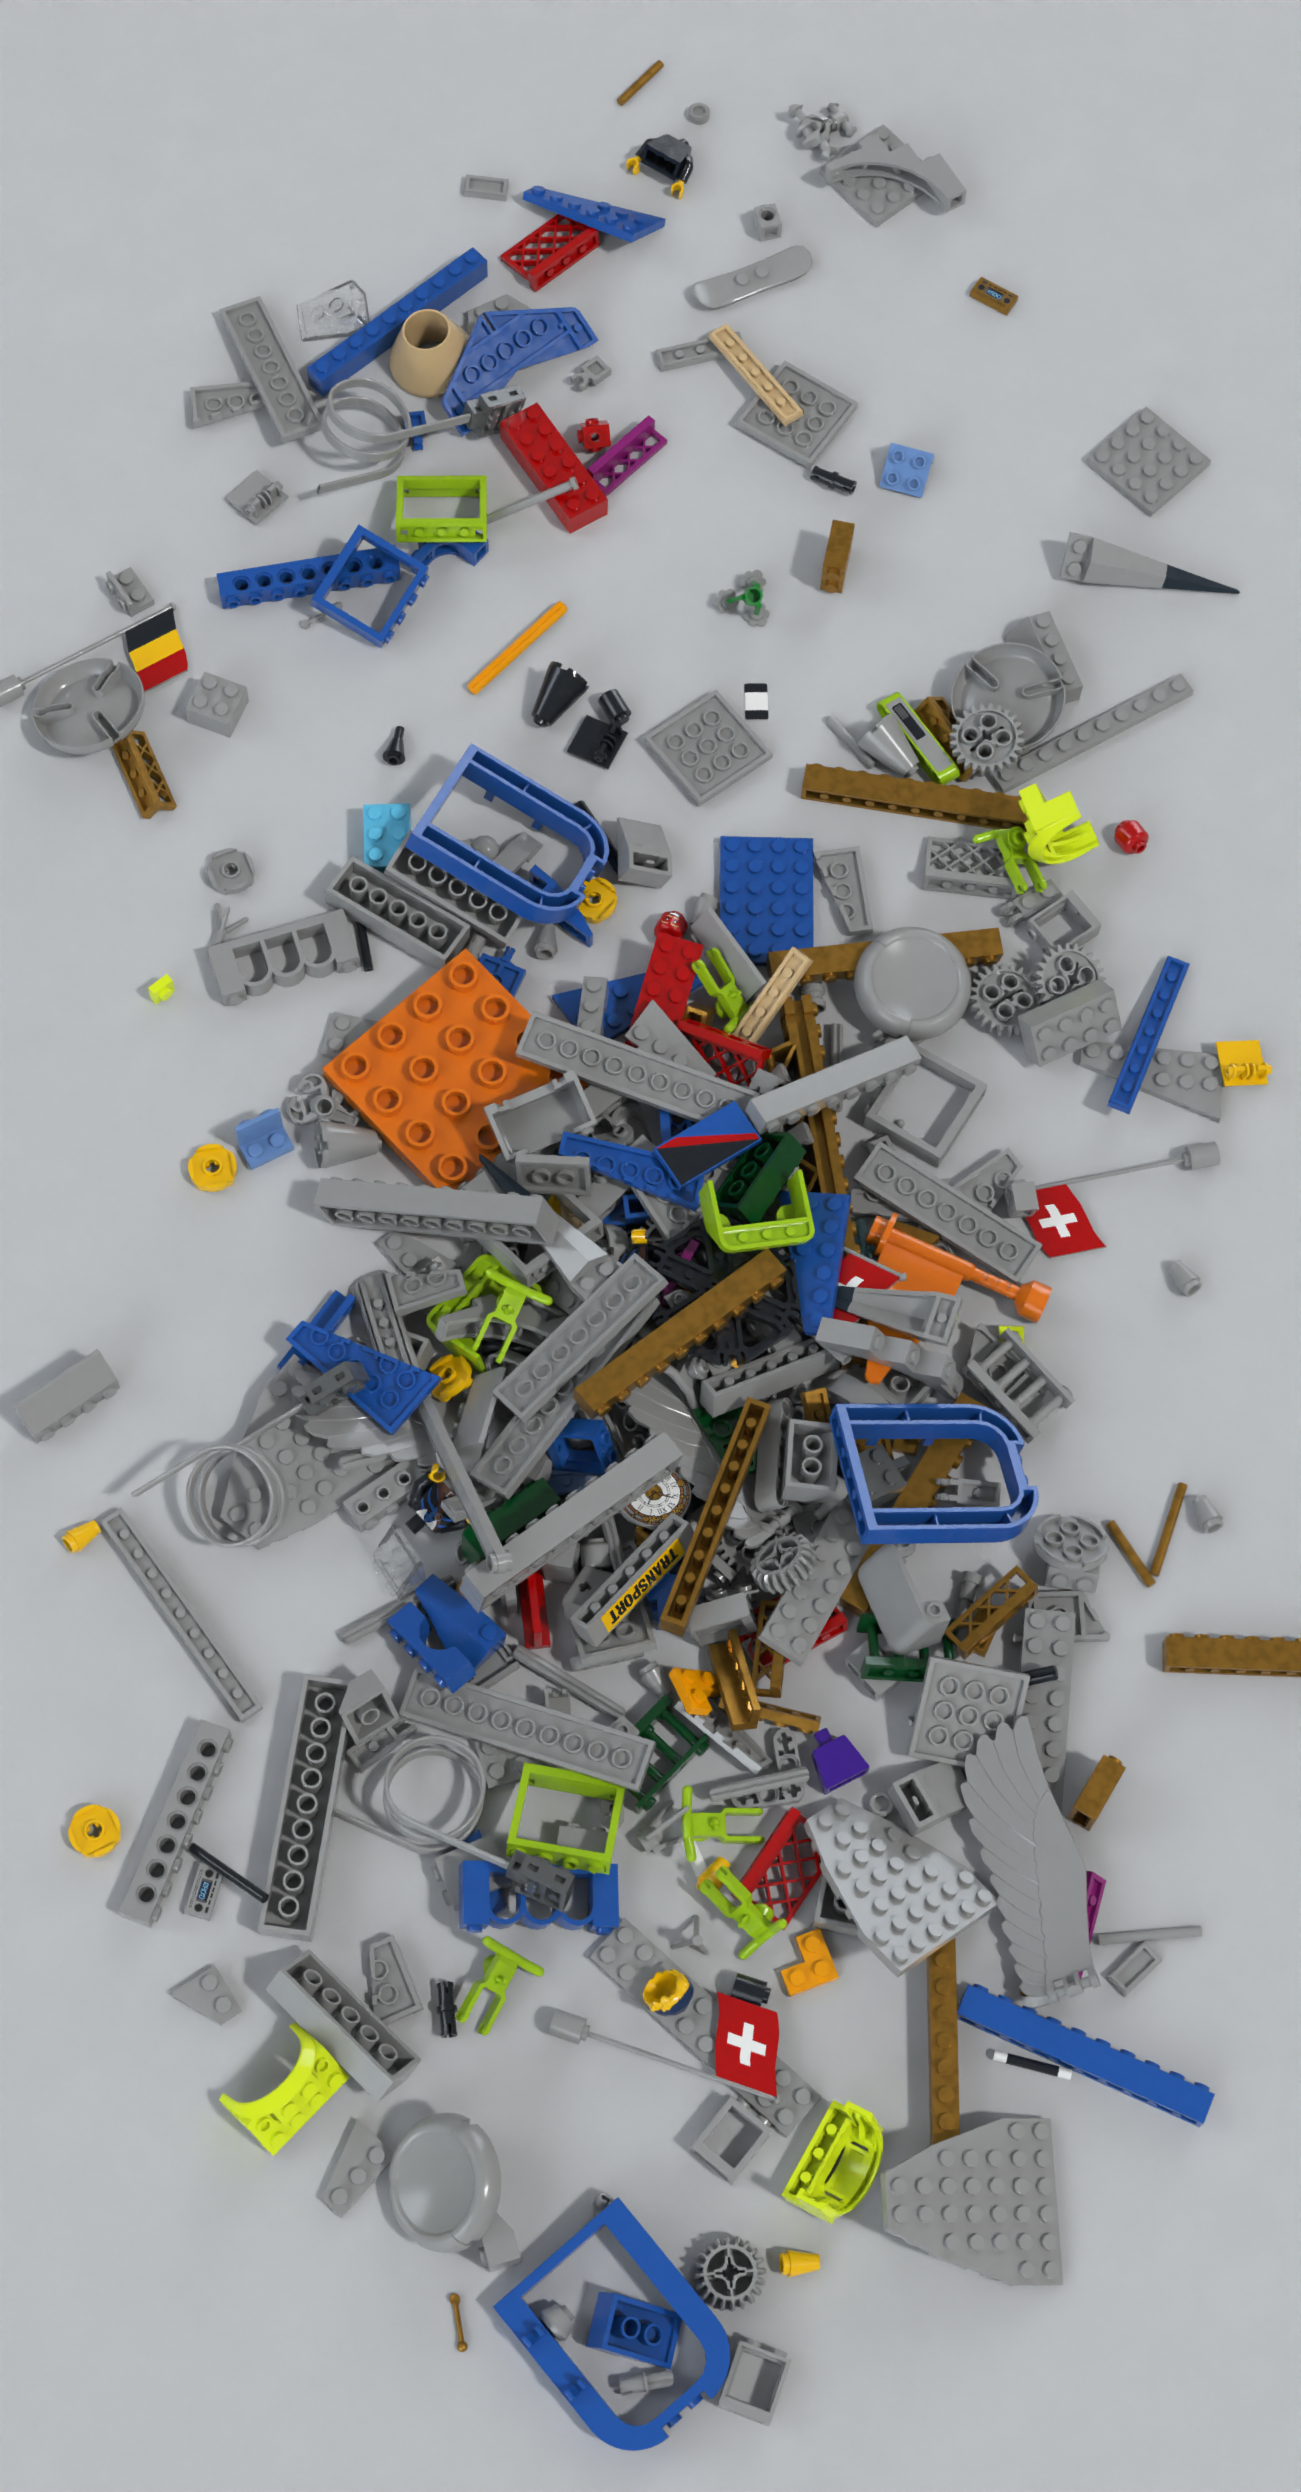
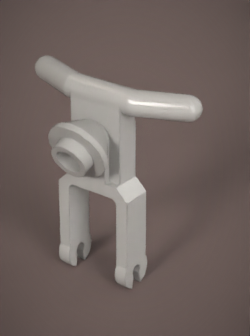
M714 1339L709 1343L707 1349L711 1350L717 1346ZM688 1352L679 1361L676 1368L670 1365L664 1373L670 1376L683 1391L691 1410L700 1408L693 1387L697 1379H707L709 1368L707 1360Z

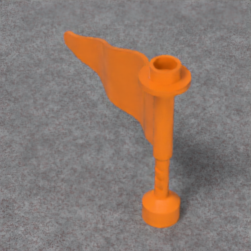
M895 1212L892 1213L890 1220L878 1215L876 1216L865 1242L877 1247L874 1257L878 1258V1263L901 1274L903 1272L907 1274L905 1281H898L888 1290L931 1291L955 1296L962 1280L972 1281L1014 1300L1013 1303L1018 1316L1037 1324L1051 1294V1287L1036 1280L1022 1284L1019 1287L976 1268L973 1263L893 1228L899 1215ZM871 1321L867 1322V1325L877 1327L885 1336L912 1340L916 1345L920 1342V1340ZM867 1360L865 1379L871 1384L879 1385L892 1368Z

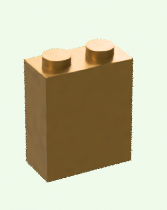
M839 520L832 521L822 568L821 590L842 594L852 548L854 523Z
M1103 1754L1068 1814L1067 1819L1090 1831L1126 1769L1118 1758L1111 1755L1107 1757Z

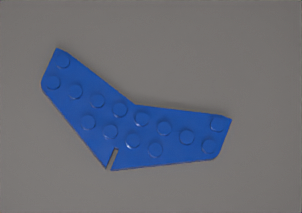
M575 307L483 312L476 320L441 399L442 408L449 418L460 416L466 401L477 399L480 394L504 388L517 370L586 349L596 343L598 338L581 312ZM466 424L455 426L462 437L473 430H469Z

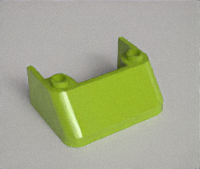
M802 1169L797 1170L787 1181L791 1204L781 1206L776 1212V1221L731 1226L728 1218L723 1214H719L713 1180L707 1181L698 1194L706 1231L720 1249L726 1253H737L800 1245L809 1242L814 1236L815 1228Z
M489 1254L481 1255L463 1274L468 1294L436 1304L427 1315V1325L435 1335L441 1316L470 1308L472 1300L478 1297L493 1294L498 1298L503 1293L505 1286L486 1276L485 1271L488 1268H493L501 1274L519 1283L521 1282L494 1256ZM536 1283L530 1287L542 1293L540 1286ZM457 1338L442 1342L455 1357L462 1355L469 1362L473 1370L479 1374L487 1372L481 1356L476 1351L471 1350L474 1342L472 1338Z

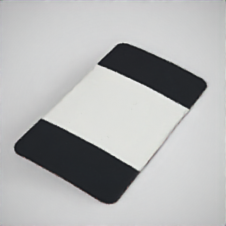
M745 684V718L768 719L767 684Z

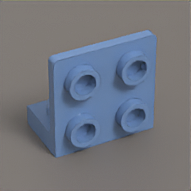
M891 443L880 487L922 497L935 455Z
M279 1108L267 1109L260 1116L252 1120H244L235 1127L238 1147L251 1170L294 1150V1145L283 1127Z

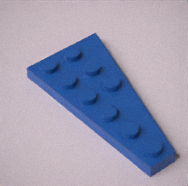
M646 973L608 982L607 1011L603 1017L604 1037L614 1040L629 1031ZM695 974L690 993L703 986L697 974ZM582 988L552 995V1000L568 1022L574 1026H577Z
M301 1321L286 1338L291 1345L323 1373L328 1372L344 1361L362 1363L371 1380L364 1384L365 1388L362 1391L347 1395L392 1435L398 1431L443 1379L440 1376L340 1337L305 1321Z

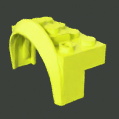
M1036 783L1019 791L1022 799L1018 802L1023 813L1028 818L1027 822L1024 823L1027 830L1024 832V836L1029 844L1028 854L1031 859L1046 864H1061L1076 859L1100 845L1090 821L1064 832V828L1081 818L1071 791L1047 801Z
M296 2022L290 2024L289 2027L300 2039L301 2050L297 2063L288 2077L272 2092L252 2102H237L224 2093L219 2099L224 2107L273 2156L350 2078L330 2053Z
M833 2100L781 2194L784 2199L831 2225L835 2218L853 2210L871 2188L882 2159L883 2128L873 2113L849 2101L844 2106ZM851 2142H856V2143H858V2144H860V2145H862V2146L868 2148V2151H865V2150H863V2149L857 2147L856 2145L852 2144ZM845 2147V2150L843 2152V2155L840 2159L838 2166L836 2167L830 2179L825 2184V2181L829 2173L831 2172L836 2160L838 2159L842 2149Z

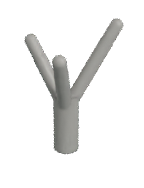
M216 903L217 933L211 946L223 943L228 933L248 922V917L225 929L230 907L227 906L225 908L221 921L220 904Z
M698 1915L694 1916L693 1936L689 1940L673 1944L671 1946L673 1950L693 1945L697 1946L705 1955L709 1954V1951L702 1944L703 1938L699 1935Z

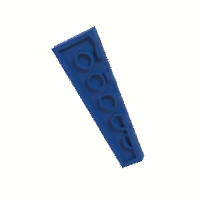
M563 1131L558 1156L590 1157L592 1171L692 1211H697L699 1204L698 1193L702 1189L704 1177L679 1190L654 1152Z

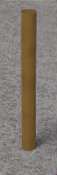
M1181 1482L1177 1485L1149 1572L1152 1576L1158 1577L1187 1490V1485Z

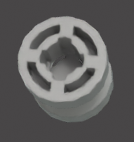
M820 983L803 985L801 987L802 995L811 994L812 1002L817 1004L818 1014L826 1010V1001L823 999L825 986Z

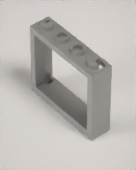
M913 1043L922 1057L919 1062L920 1064L970 1091V1096L936 1148L877 1115L902 1076L890 1084L879 1087L875 1094L876 1101L874 1104L869 1103L863 1113L865 1116L863 1126L882 1135V1137L888 1135L891 1142L938 1168L985 1096L988 1085Z
M553 1194L584 1223L577 1229L594 1243L604 1236L603 1221L575 1195ZM476 1239L515 1278L529 1288L557 1269L546 1251L525 1265L501 1241Z

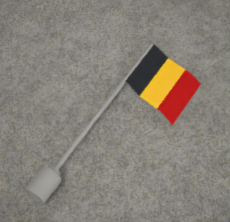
M171 602L169 603L170 606L24 680L20 677L16 678L15 675L1 680L0 707L23 696L26 683L123 634L126 635L129 656L143 684L145 693L187 672V656L176 629L173 613L176 610V605Z

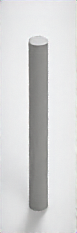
M1201 1926L1102 1934L1097 1935L1098 1945L1201 1937L1202 1928Z

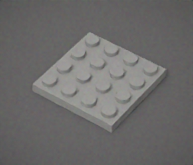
M884 124L867 135L869 137L877 133L889 151H892L895 147L905 145ZM858 142L834 159L841 158L851 151H856ZM826 164L820 168L819 174L823 177ZM859 176L831 183L876 228L925 194L922 190L908 183L879 176Z
M784 360L773 374V377L803 410V416L784 426L757 395L738 418L736 426L810 469L858 408V402Z
M1146 406L1087 457L1086 463L1151 517L1210 466L1211 460Z
M717 689L644 737L645 744L699 806L772 759L773 756L768 747Z
M929 1655L908 1747V1756L965 1767L966 1755H976L977 1741L982 1735L986 1734L989 1738L995 1740L997 1726L1001 1722L1007 1723L1013 1730L1016 1720L1022 1716L1030 1675Z

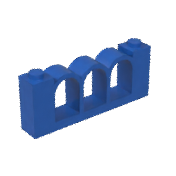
M462 1861L459 1865V1929H467V1933H481L482 1929H486L488 1926L496 1929H506L514 1925L518 1920L526 1927L534 1930L545 1929L555 1920L564 1929L572 1931L582 1929L588 1924V1931H596V1935H610L614 1929L619 1927L618 1864H611L609 1875L597 1872L593 1874L590 1871L580 1869L569 1870L572 1875H575V1879H587L588 1911L586 1918L583 1920L571 1919L565 1912L562 1913L552 1908L551 1916L548 1919H536L527 1910L526 1896L516 1892V1911L514 1917L509 1919L499 1918L492 1912L490 1907L489 1877H506L507 1870L488 1861Z

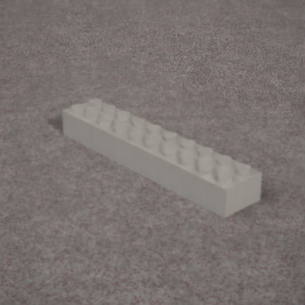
M339 1177L321 1178L313 1205L334 1226L553 1246L560 1220L544 1197L538 1194L523 1196L515 1192H508L507 1194H500L492 1190L477 1192L470 1188L454 1190L447 1186L431 1188L424 1184L409 1186L402 1182L387 1184L379 1180L365 1182L357 1178L352 1179V1181L343 1180Z
M664 1431L658 1436L656 1434L651 1435L645 1440V1445L639 1450L636 1447L624 1456L625 1460L619 1464L617 1462L612 1463L605 1469L606 1473L599 1478L596 1475L587 1481L586 1487L583 1490L571 1492L565 1498L566 1502L562 1505L555 1504L545 1512L546 1516L541 1520L535 1518L525 1527L527 1530L521 1534L517 1532L512 1534L503 1546L504 1550H509L512 1556L513 1568L511 1571L502 1574H490L487 1569L486 1559L479 1564L477 1561L470 1564L464 1570L466 1573L462 1577L459 1590L476 1612H481L674 1473L683 1453Z
M308 1674L303 1676L265 1892L269 1895V1898L265 1903H262L258 1925L260 1935L312 1942L349 1734L339 1714V1709L349 1682H351L350 1680Z

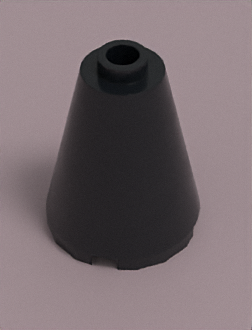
M555 661L550 662L531 713L534 717L533 721L543 728L545 726H552L589 688V686H586L587 681L570 668L568 670L561 669L562 664Z

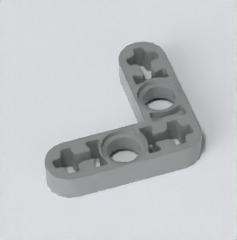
M789 1729L778 1730L773 1737L777 1773L783 1771L781 1764L785 1760H792L796 1768H800L801 1764L795 1734ZM785 1735L786 1739H791L787 1746L788 1753L779 1756V1753H784L783 1744L777 1741H780L781 1736ZM804 1782L793 1784L795 1789L800 1790L797 1792L796 1797H792L791 1793H786L782 1795L783 1800H779V1790L775 1788L771 1789L775 1794V1798L770 1802H766L761 1798V1792L756 1793V1804L753 1803L754 1798L747 1799L745 1805H741L740 1801L735 1800L738 1797L731 1798L730 1802L733 1808L762 1809L796 1804L804 1796ZM790 1785L782 1787L781 1792L788 1791ZM753 1794L744 1795V1797H750Z

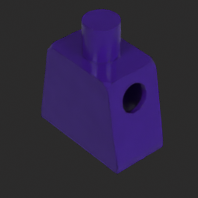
M827 1728L814 1734L820 1747L812 1751L811 1757L825 1795L868 1773L870 1768L868 1763L845 1735L833 1740Z

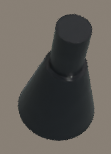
M402 726L395 728L394 737L382 755L383 759L393 766L405 762L403 743L405 729Z

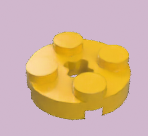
M600 877L591 879L589 883L584 881L583 884L586 885L583 894L586 897L579 907V911L587 922L599 924L615 912L617 905L616 890L609 881ZM589 897H599L598 903H590Z
M207 1144L198 1148L193 1157L190 1158L188 1171L192 1182L199 1190L217 1192L233 1185L237 1175V1163L234 1154L223 1148L222 1145ZM211 1163H215V1166L219 1167L213 1173L206 1169L210 1168Z
M452 1354L443 1356L429 1369L431 1374L443 1378L431 1392L432 1397L439 1399L440 1402L449 1401L451 1397L470 1387L473 1382L471 1378V1365L462 1355H459V1357H454Z
M92 1804L81 1808L74 1814L68 1830V1836L74 1849L84 1857H103L111 1853L120 1843L121 1824L117 1815L111 1809ZM92 1825H95L97 1828L102 1827V1831L99 1832V1836L96 1838L88 1836Z

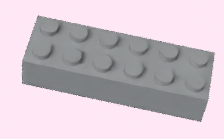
M409 830L385 868L384 875L471 925L472 930L504 949L523 917L406 848L405 845L412 833Z
M354 856L349 858L326 889V904L336 910L343 908L346 916L438 970L456 957L470 939L471 925Z
M310 1949L282 1967L265 1989L377 2102L406 2081L421 2061Z

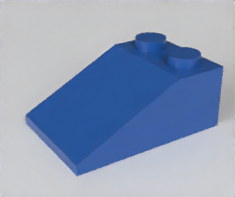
M599 2292L586 2347L671 2370L682 2319L677 2312L616 2293Z

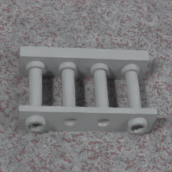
M1007 1328L999 1336L1004 1341L981 1363L973 1359L961 1371L996 1410L1016 1427L1021 1437L1027 1443H1030L1041 1433L1038 1430L1040 1422L1060 1404L1067 1409L1075 1402V1399L1072 1397V1392L1066 1386L1061 1385L1022 1343L1021 1336ZM1011 1349L1020 1361L998 1381L993 1380L987 1374V1370ZM1028 1367L1037 1379L1015 1399H1010L1005 1394L1004 1388ZM1045 1386L1054 1397L1032 1417H1027L1021 1411V1406Z

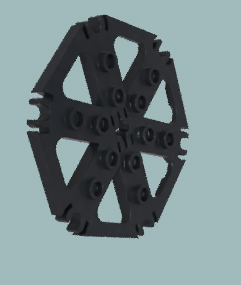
M727 1216L731 1226L745 1225ZM703 1218L658 1245L653 1252V1257L658 1258L660 1262L655 1263L649 1260L648 1264L666 1280L695 1293L668 1311L664 1310L661 1304H659L651 1315L652 1324L658 1320L655 1323V1329L765 1249H762L734 1268L732 1253L722 1251L710 1237L703 1224ZM695 1237L701 1238L705 1244L707 1268L675 1255L674 1251ZM783 1247L768 1248L787 1269L784 1278L788 1300L783 1303L765 1295L760 1302L749 1304L743 1313L769 1325L772 1329L770 1336L753 1347L745 1346L743 1344L740 1316L737 1318L733 1316L727 1321L728 1323L723 1329L718 1332L715 1331L717 1346L714 1349L709 1350L695 1344L689 1348V1353L718 1366L721 1365V1356L723 1357L722 1364L724 1367L728 1365V1358L734 1357L737 1366H740L742 1356L745 1365L788 1337L795 1325L789 1323L787 1319L792 1318L797 1321L801 1312L794 1258L789 1261L792 1254L790 1252L786 1255L779 1254L778 1251L782 1250ZM658 1293L655 1297L660 1301V1296Z

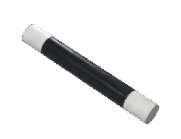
M994 2050L992 2059L994 2061L1067 2080L1071 2079L1072 2069Z

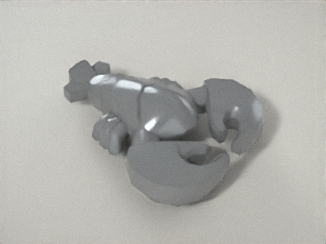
M319 1073L305 1075L297 1087V1090L300 1092L305 1086L309 1085L310 1088L305 1090L304 1094L320 1091V1094L310 1100L311 1112L308 1113L306 1104L302 1099L299 1101L300 1108H297V1096L291 1098L287 1107L290 1119L298 1125H308L317 1118H320L318 1121L332 1122L333 1120L345 1122L346 1125L356 1126L359 1122V1113L356 1110L349 1113L340 1105L344 1098L340 1092L333 1089L332 1097L329 1095V1083L326 1077Z

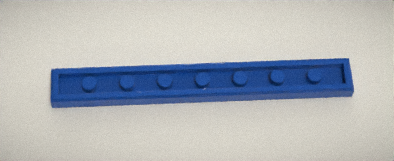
M1167 956L1108 1101V1107L1130 1114L1189 968V963Z

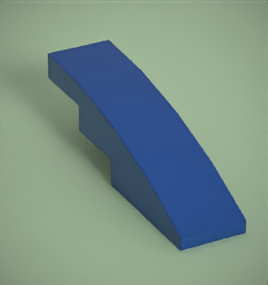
M536 864L529 870V882L548 893L564 891ZM579 909L569 919L557 923L589 948L593 945V933Z

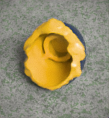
M675 1969L656 1972L645 1986L642 1993L643 2000L652 2012L661 2016H674L687 2009L693 1997L694 1987L689 1978Z

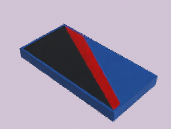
M733 1101L653 1149V1152L679 1190H682L758 1145L762 1139L736 1101Z

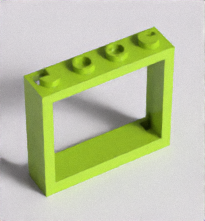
M487 475L397 476L396 542H487ZM404 497H480V518H403ZM401 530H408V534H401ZM476 530H482V534H476Z
M524 1762L507 1841L506 1856L512 1857L517 1849L531 1856L537 1855L551 1862L552 1865L563 1866L569 1870L580 1869L590 1871L593 1874L597 1872L609 1875L625 1788L573 1771ZM528 1786L614 1801L605 1853L517 1838Z

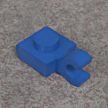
M424 410L409 412L412 427L426 424ZM422 434L413 436L414 451L423 450Z

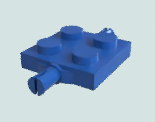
M507 946L502 958L482 953L479 962L515 998L526 975L525 969L517 967L511 962V958L516 950L512 947L510 950V946Z

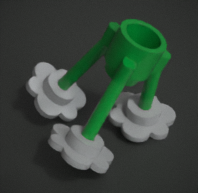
M754 570L753 572L747 571L745 573V577L741 579L740 585L746 590L739 596H736L733 589L719 591V596L715 598V605L720 608V612L723 614L735 613L737 610L736 605L739 604L740 600H743L748 605V610L744 612L743 617L746 621H749V625L752 627L756 625L760 627L765 626L767 623L766 618L769 617V611L765 610L766 607L761 602L763 586L766 585V580L762 578V572Z

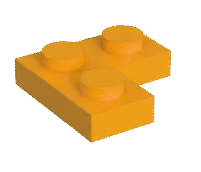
M673 1668L668 1675L687 1714L707 1716L712 1710L707 1697L716 1698L720 1694L713 1673Z
M820 1928L795 1937L804 1962L780 1971L789 1997L839 1979Z

